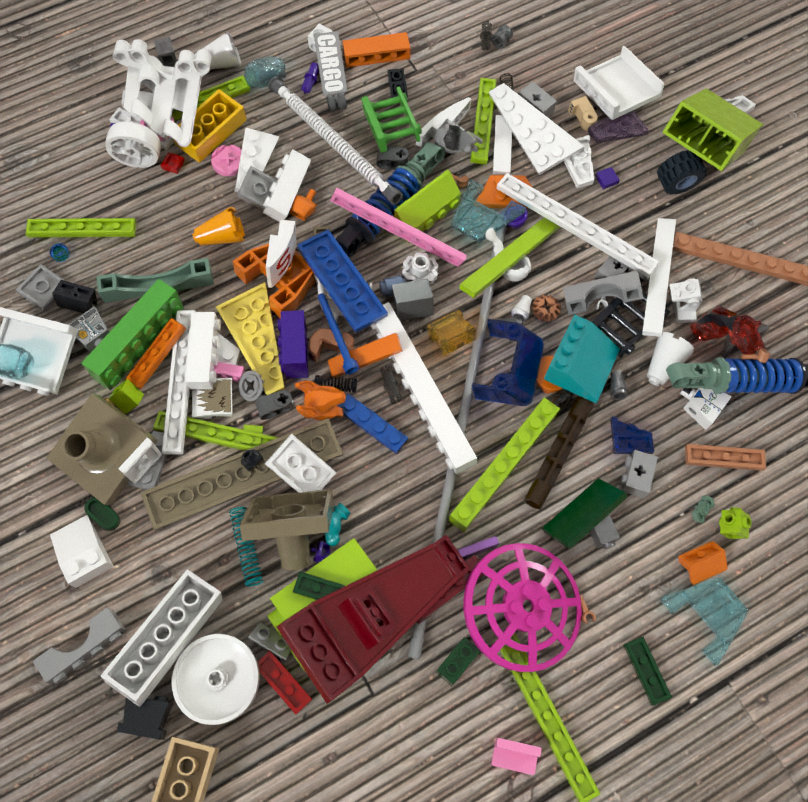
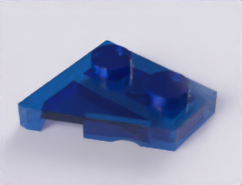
M611 417L614 454H632L634 450L647 454L654 453L652 433L644 429H638L633 424H625L619 421L617 417Z

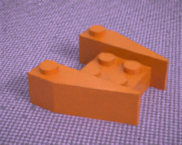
M269 243L248 250L233 261L235 274L246 285L262 273L267 277L266 262ZM296 251L287 271L275 284L279 290L269 297L270 309L280 319L281 311L297 310L316 282L315 274L304 258Z

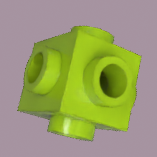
M738 507L722 510L719 519L720 534L728 539H749V528L752 525L750 515Z

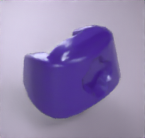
M320 541L317 544V549L312 548L311 552L316 553L313 561L321 562L330 555V546L327 543Z

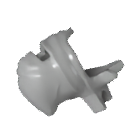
M454 123L445 124L436 131L434 136L435 145L444 148L445 152L450 154L464 151L470 153V151L477 152L478 148L474 144L476 142L482 144L480 137L465 131L461 126Z

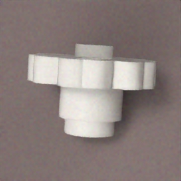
M418 252L414 257L408 256L403 262L402 276L406 279V282L428 279L429 284L432 285L438 277V264L435 258H429L427 253Z

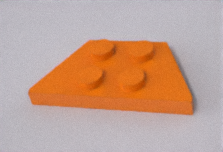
M490 175L475 202V208L507 209L512 205H521L526 209H530L497 189V184L505 175ZM512 175L532 187L526 176Z

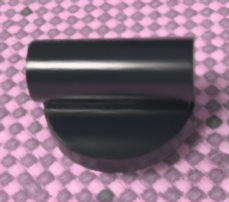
M255 449L247 450L242 455L241 464L250 472L263 459V456Z

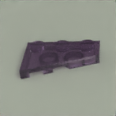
M631 111L614 120L608 117L589 126L588 133L596 143L645 136L648 135L649 130L635 112Z

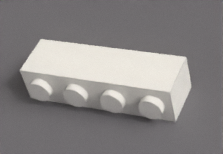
M293 149L289 155L285 154L281 162L284 164L283 168H279L275 176L278 179L272 183L269 189L272 193L270 197H266L263 206H265L264 214L279 222L287 217L311 159Z
M192 312L185 383L189 389H213V383L216 382L214 367L218 364L216 348L219 347V336H217V332L221 329V321L217 318L215 312Z

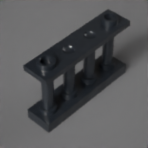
M639 277L640 283L642 284L644 280ZM642 291L643 299L641 300L647 303V294ZM616 297L592 323L623 348L619 354V357L622 358L625 354L630 355L636 348L634 345L644 335H642L643 328L639 331L619 314L618 309L620 307L627 308L642 322H644L645 313L631 302L624 303ZM670 301L665 305L664 319L671 312L668 310L672 305ZM609 318L611 320L614 319L629 331L634 338L628 343L608 327L606 321Z

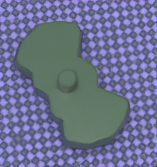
M708 495L701 497L698 505L694 507L695 510L692 511L694 521L704 523L705 515L709 513L710 508L714 507V499Z

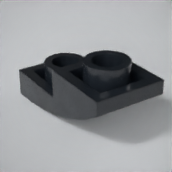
M404 68L388 70L391 98L398 96L396 87L399 86L402 93L405 92L408 98Z

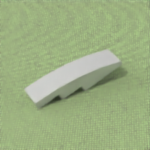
M468 97L453 104L430 120L422 128L420 142L416 141V145L422 148L430 137L434 138L436 131L445 124H459L470 110L471 98Z

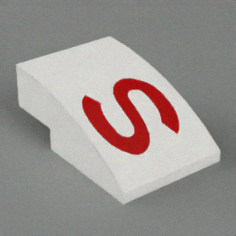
M280 220L278 235H270L266 262L269 288H272L282 278L293 259L297 243L295 221Z

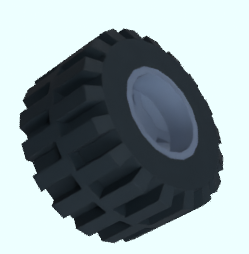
M690 150L682 151L669 157L657 170L658 178L665 192L670 195L680 194L694 188L707 175V169L702 159Z

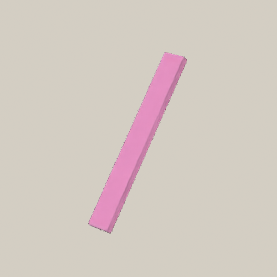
M336 188L330 199L331 202L457 267L467 257L466 254L339 188Z

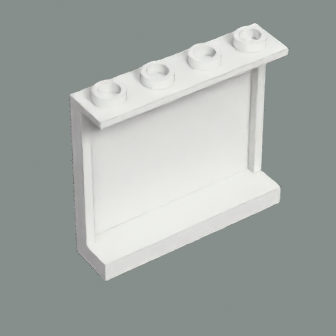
M622 46L621 55L591 69L585 70L581 65L575 68L574 82L611 120L662 97L663 81L625 46Z
M0 307V316L4 317L0 327V379L3 380L2 384L14 387L16 383L20 385V389L32 391V388L38 389V394L49 396L50 393L58 395L78 329L67 324Z

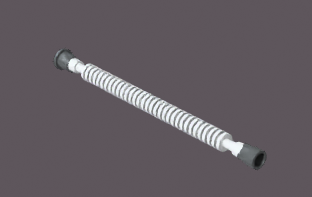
M274 76L270 79L268 89L286 99V104L372 186L378 185L382 194L392 205H396L401 201L403 194L388 182H384L382 180L383 175L294 93L290 94L288 87L283 83L281 77Z

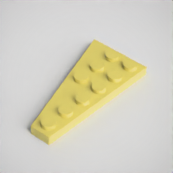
M264 282L216 306V309L251 370L262 375L261 379L265 381L263 383L265 390L263 391L266 395L285 390L281 365H279V354L267 288Z

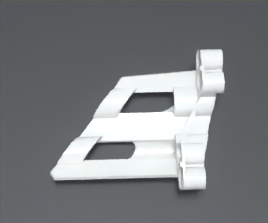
M136 39L130 45L125 40H118L115 45L113 59L117 63L128 67L123 108L133 117L134 115L140 117L148 128L166 140L169 135L179 146L187 147L192 139L201 79L210 71L211 53L201 49L194 55L189 50H182L179 54V60L175 63V67L163 66L156 57L148 54V46L144 41ZM141 85L148 87L154 93L151 111L138 100ZM173 109L183 112L181 127L171 120Z

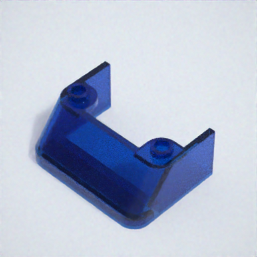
M487 319L490 336L517 341L510 374H497L493 379L492 386L472 383L475 399L527 406L531 404L534 398L544 349L543 339L517 322Z

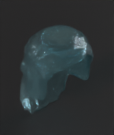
M268 56L254 59L245 68V80L252 87L264 88L268 86L270 79L278 76L281 71L286 69V66L280 57Z
M0 344V376L10 379H21L29 375L34 366V359L31 353L13 344Z

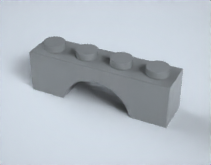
M637 270L563 287L569 315L588 311L592 302L605 296L617 297L624 303L643 299Z
M107 607L89 620V635L80 648L72 652H62L51 647L33 660L34 665L46 683L58 684L67 678L66 674L73 669L81 668L85 665V660L91 656H97L104 650V646L110 642L118 641L123 636L122 633L126 629L114 610Z

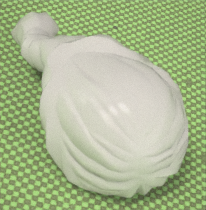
M489 228L486 231L485 237L493 242L495 257L504 248L494 229ZM525 256L504 273L503 276L512 282L526 278L528 273L531 272L529 258Z

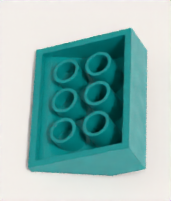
M574 314L549 365L544 380L597 403L620 348L591 321Z

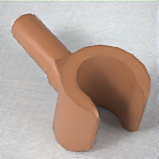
M452 174L459 188L469 185L467 182L469 178L466 175L459 178Z
M760 348L758 354L741 355V359H754L766 363L771 353H767L766 349Z
M581 594L580 599L583 611L581 620L588 624L586 615L589 614L591 620L595 622L596 616L588 610Z

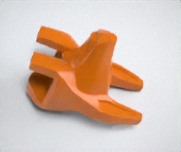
M309 380L295 383V387L305 393L303 399L304 406H296V410L302 416L313 418L317 421L327 418L331 419L335 416L343 417V409L337 405L345 402L346 394L344 391L332 386H320Z

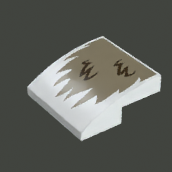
M216 378V382L213 383V389H192V418L232 417V378Z

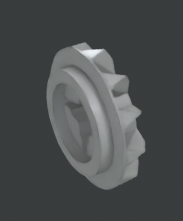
M256 371L245 372L239 381L240 394L247 401H255L258 397L262 396V391L265 390L263 388L265 381L261 379L262 375Z

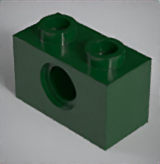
M464 637L439 666L436 673L452 687L481 651Z

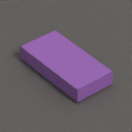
M494 536L461 548L458 552L463 559H467L497 548L499 542L497 537Z

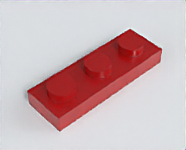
M268 651L258 661L260 674L295 715L313 700L271 651Z

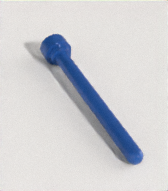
M321 293L318 295V299L344 359V372L347 375L353 374L360 369L354 358H351L325 295Z

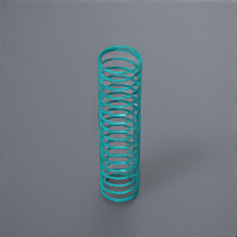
M244 506L236 507L229 511V516L232 517L230 519L232 521L231 525L234 526L232 528L234 530L233 534L236 535L234 537L236 539L235 543L238 544L237 548L239 550L255 546V544H249L254 542V540L237 543L238 540H242V537L237 539L236 537L241 536V533L235 534V532L241 530L240 528L237 530L234 528L240 527V523L237 525H233V523L242 521L241 519H243L244 515H238L245 514L244 511L247 510V507ZM249 544L241 548L238 547L239 545ZM255 548L246 550L244 552H239V550L237 551L238 553H240L239 557L241 558L240 562H242V564L253 562L259 559L252 558L246 561H241L243 558H250L256 556L257 553H252L244 557L240 556L241 554L256 551L257 549ZM259 562L242 566L243 576H246L244 580L247 581L245 583L246 587L259 585L264 582V580H259L263 578L262 576L246 580L247 577L256 576L262 572L244 575L246 572L259 570L261 567L243 570L246 567L259 565ZM262 581V582L257 583V584H250V583H253V582Z

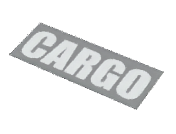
M338 31L314 34L323 95L348 92Z

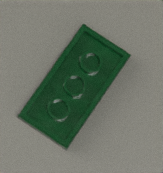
M598 478L542 529L544 533L571 549L627 498V494Z

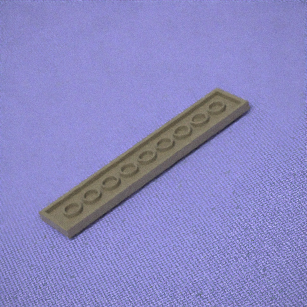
M329 418L292 432L295 437L324 462L343 455ZM291 433L249 449H255L263 456V459L250 472L241 464L244 453L241 452L140 492L153 529L156 531L283 480L265 462Z

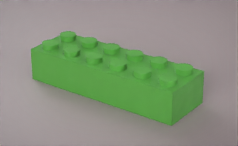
M160 279L150 287L81 363L93 379L109 390L119 384L124 374L129 372L133 368L134 363L144 355L171 317L174 319L177 311L183 310L184 307L177 291Z

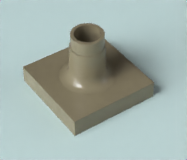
M92 393L46 459L101 503L113 505L129 482V479L119 470V467L146 438L154 444L158 439L103 397Z
M332 489L252 497L240 523L242 541L276 538L281 567L284 570H299L307 567L310 564L308 534L329 532L334 506Z

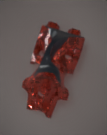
M719 305L703 314L701 319L690 325L692 333L697 335L699 341L719 339L730 335L732 345H737L743 355L755 354L760 348L766 349L758 331V327L762 324L761 321H755L748 315H737L733 311Z

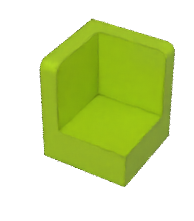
M126 379L113 390L108 399L122 412L127 414L139 405L144 394L132 382Z

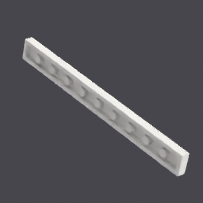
M506 173L497 184L499 191L633 270H637L638 273L649 278L657 267L658 260L512 175Z

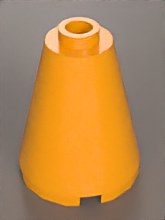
M229 207L196 227L194 233H192L195 243L204 246L245 241L242 238L245 236L240 217L237 218L234 215L237 212L236 209Z

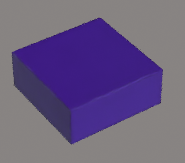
M612 167L599 171L595 175L603 190L617 185L620 181Z

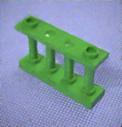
M400 86L396 87L397 97L376 103L370 102L368 96L361 98L364 114L381 153L387 151L386 144L389 141L414 134L416 141L420 142V134L422 133L420 123H416L407 104L406 93H402ZM398 103L401 106L381 113L375 111ZM405 114V117L383 124L380 122L382 119ZM408 123L410 125V128L389 134L384 133L385 130Z

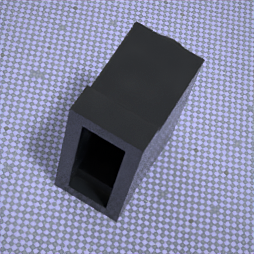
M155 696L154 700L146 699L139 707L126 698L123 723H118L116 732L165 740L167 731L163 730L173 703H168V698Z

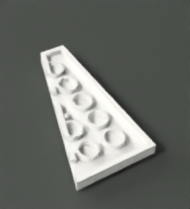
M504 83L489 92L490 97L538 175L543 174L584 150V145Z

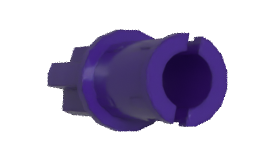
M311 63L308 73L304 76L305 80L301 90L305 94L310 93L313 84L317 82L318 63Z

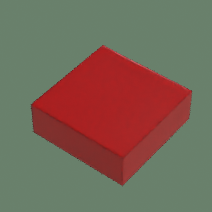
M168 152L160 166L163 170L178 174L185 160L182 156Z

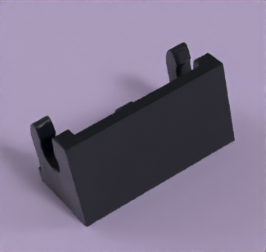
M60 280L52 292L58 307L84 314L92 308V303L97 305L96 290L93 288Z

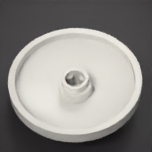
M225 634L207 635L192 642L179 656L172 674V691L178 707L190 719L208 725L225 724L241 716L254 701L260 683L259 665L254 653L239 639Z

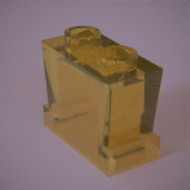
M459 309L427 325L429 339L432 342H437L443 356L476 340L474 327L463 319V314Z

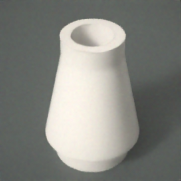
M523 295L512 309V317H518V319H522V323L529 318L532 298Z

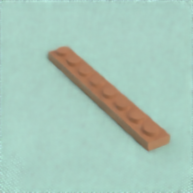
M680 232L674 234L673 251L808 286L807 265Z

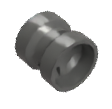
M501 25L491 37L493 45L502 49L507 44V41L513 37L512 29L507 25Z
M338 92L337 95H326L330 112L336 111L339 108L341 110L347 109L344 92Z

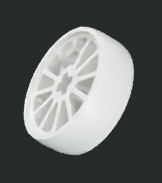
M118 122L113 124L108 130L105 147L108 154L116 161L131 167L146 168L157 162L161 151V141L154 131L144 125L134 122Z

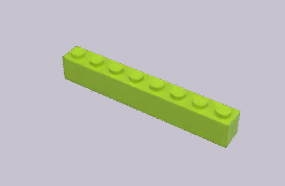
M545 397L542 399L450 514L449 522L463 533L466 532L555 419L560 410L559 407Z

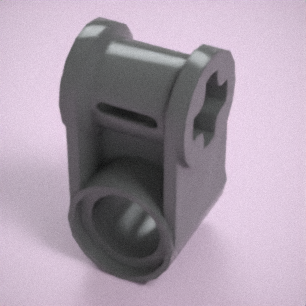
M387 146L386 152L381 153L378 150L376 165L381 169L396 170L395 168L400 165V162H402V166H405L409 161V151L403 147Z
M285 390L264 395L255 400L261 420L271 419L277 415L289 412L294 407L291 394Z

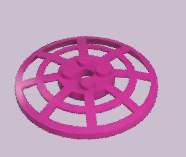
M514 543L492 550L475 565L465 586L463 611L470 636L478 649L488 659L505 669L517 672H534L546 669L561 660L571 649L577 638L581 624L582 608L576 582L568 568L559 558L539 546L527 543ZM523 549L540 552L553 561L548 569L538 563L526 561ZM514 550L517 562L505 566L498 573L487 566L498 555ZM559 567L570 582L574 598H566L563 586L555 576ZM519 568L521 581L511 585L503 578L508 572ZM527 568L536 569L545 574L540 583L529 579ZM482 572L491 579L486 593L485 605L473 606L474 587ZM551 580L555 584L561 599H551L546 590ZM497 585L506 591L502 604H493V595ZM525 600L531 603V610L529 612L523 608ZM576 606L575 627L571 638L568 639L562 631L567 621L568 607ZM562 607L561 619L557 627L550 620L552 608ZM503 612L505 619L509 623L504 632L498 626L494 613ZM474 615H487L490 627L498 637L491 647L481 637L474 620ZM545 626L552 633V636L546 641L537 644L536 631ZM516 630L527 632L528 645L519 644L510 638ZM556 640L563 645L564 649L553 659L537 664V651L549 647ZM505 644L515 650L528 652V665L509 662L501 658L497 653Z

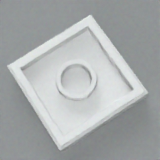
M146 438L119 467V470L135 484L161 457L162 453L151 440Z

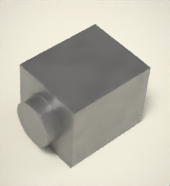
M170 37L154 40L158 58L162 65L175 64L177 59Z
M610 515L606 516L590 531L597 549L601 547L609 549L615 546V542L620 538Z

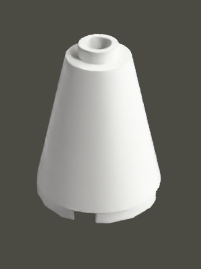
M229 32L224 33L202 48L209 51L212 55L210 69L238 67L241 65L237 47L234 46V40Z
M662 332V336L657 339L647 373L648 381L655 386H659V384L664 385L669 379L666 368L673 363H685L693 354L694 347L688 341L681 337L675 339L673 338L674 334Z

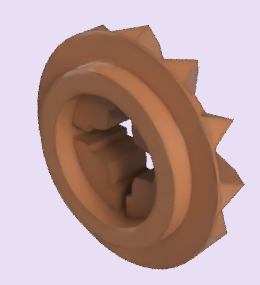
M543 294L534 300L532 312L537 319L550 322L557 319L560 315L561 304H559L558 299L553 298L551 295L545 296ZM545 303L550 307L549 313L546 308H543Z

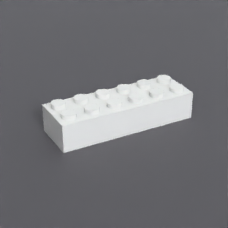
M187 569L102 673L101 677L105 683L140 707L222 602L221 592Z

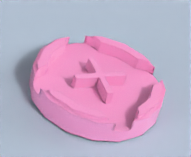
M222 145L215 149L211 156V163L216 173L222 176L237 175L241 148L235 145Z

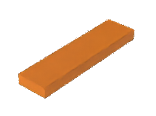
M171 317L126 379L139 389H142L187 328Z
M393 333L349 351L351 358L357 361L359 368L403 352L398 334ZM342 354L328 359L333 378L345 375Z

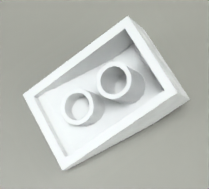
M88 515L50 534L59 566L69 585L77 588L114 567Z

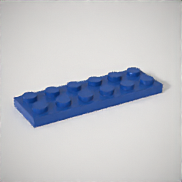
M329 229L297 244V250L355 333L388 315L387 310Z

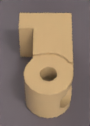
M584 96L571 101L568 109L570 115L575 114L583 130H593L598 116L587 97Z

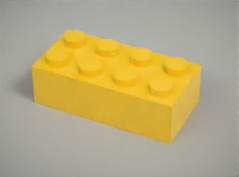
M218 89L196 109L191 143L187 147H182L173 139L174 144L200 163L247 120L244 107Z

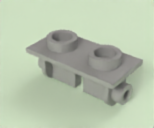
M259 623L248 637L253 641L252 644H257L265 650H270L279 660L283 659L286 661L290 656L291 649L283 636H280L279 633L262 623Z

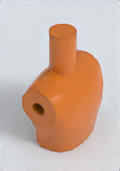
M310 189L306 197L296 195L289 212L294 217L305 221L317 208V205L312 201L316 191Z

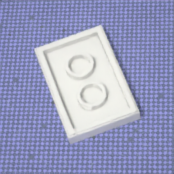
M292 433L265 462L271 470L298 493L322 490L337 473Z

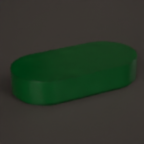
M95 497L90 498L85 503L84 509L86 514L102 529L113 531L119 526L120 517L109 505H104Z

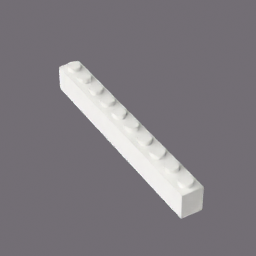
M389 302L383 304L388 315L370 326L372 329L376 328L378 339L393 333L398 334L403 352L388 358L393 359V367L396 373L402 375V384L405 389L409 388L413 404L419 406V415L423 421H427L429 425L427 429L431 437H436L438 441L436 446L439 452H444L447 459H445L449 470L453 469L455 474H458L476 465L477 457L392 306Z

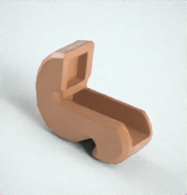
M330 328L318 329L309 339V354L316 363L323 347L340 352ZM343 331L342 337L348 351L354 349V338L350 333Z

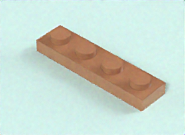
M687 444L685 446L686 465L759 471L766 469L765 450Z

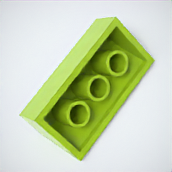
M447 169L394 209V217L423 232L426 229H430L438 219H443L451 209H456L460 204L461 192L451 172Z

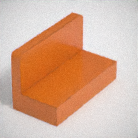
M714 541L678 556L679 563L688 570L690 583L693 585L728 569L725 550Z

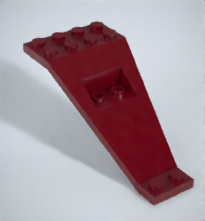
M445 535L433 544L310 603L280 623L277 629L326 704H328L358 681L460 577L471 569L448 536Z

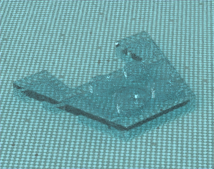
M470 179L467 191L463 194L462 203L458 206L451 225L455 230L480 243L486 239L485 234L489 228H493L497 232L525 212V207L511 201L501 214L475 201L484 190L483 185Z
M721 577L666 595L660 599L671 614H674L689 602L715 633L717 638L702 649L714 666L721 662L749 611Z

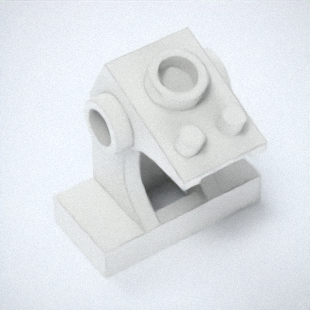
M687 279L685 282L670 284L676 323H694L697 320L696 310L703 301L699 280ZM680 302L687 303L686 305L680 307Z

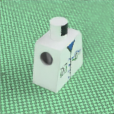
M683 388L680 392L681 395L689 400L684 406V410L706 430L713 424L731 398L726 393L716 394L712 389L698 388L694 390L693 388Z

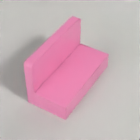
M495 738L491 764L492 766L534 775L537 757L541 756L542 748Z

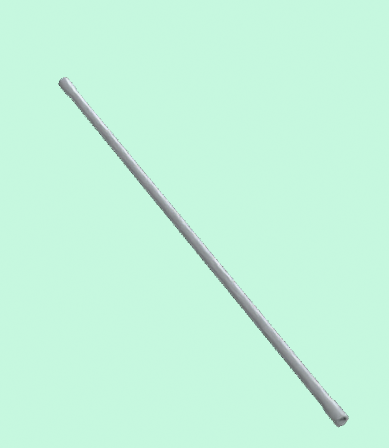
M500 213L496 226V236L502 241V244L507 224L504 222L503 213ZM493 245V250H492L491 259H492V258L494 257V255H495V253H494V245ZM495 281L484 290L457 420L463 434H465ZM447 468L432 544L442 538L445 533L456 478L453 469L449 470ZM427 619L419 625L417 622L415 624L408 658L420 660Z

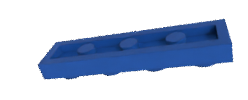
M347 393L344 403L337 405L343 409L345 417L395 454L408 441L407 436Z

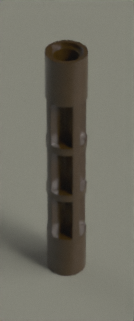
M579 395L577 396L524 498V502L535 509H542L595 405L594 402Z

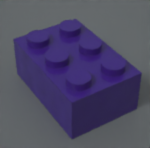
M304 310L281 311V319H277L278 330H280V336H278L280 353L278 357L281 372L285 373L286 379L309 378L307 326Z

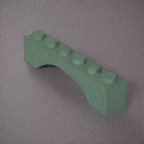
M208 258L191 260L174 270L154 275L132 276L113 273L96 276L98 294L104 303L142 297L158 279L176 291L214 285L212 267Z

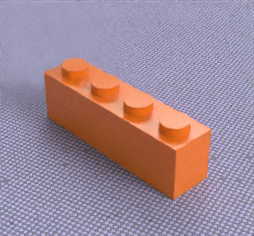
M407 32L342 41L346 68L410 59V43Z

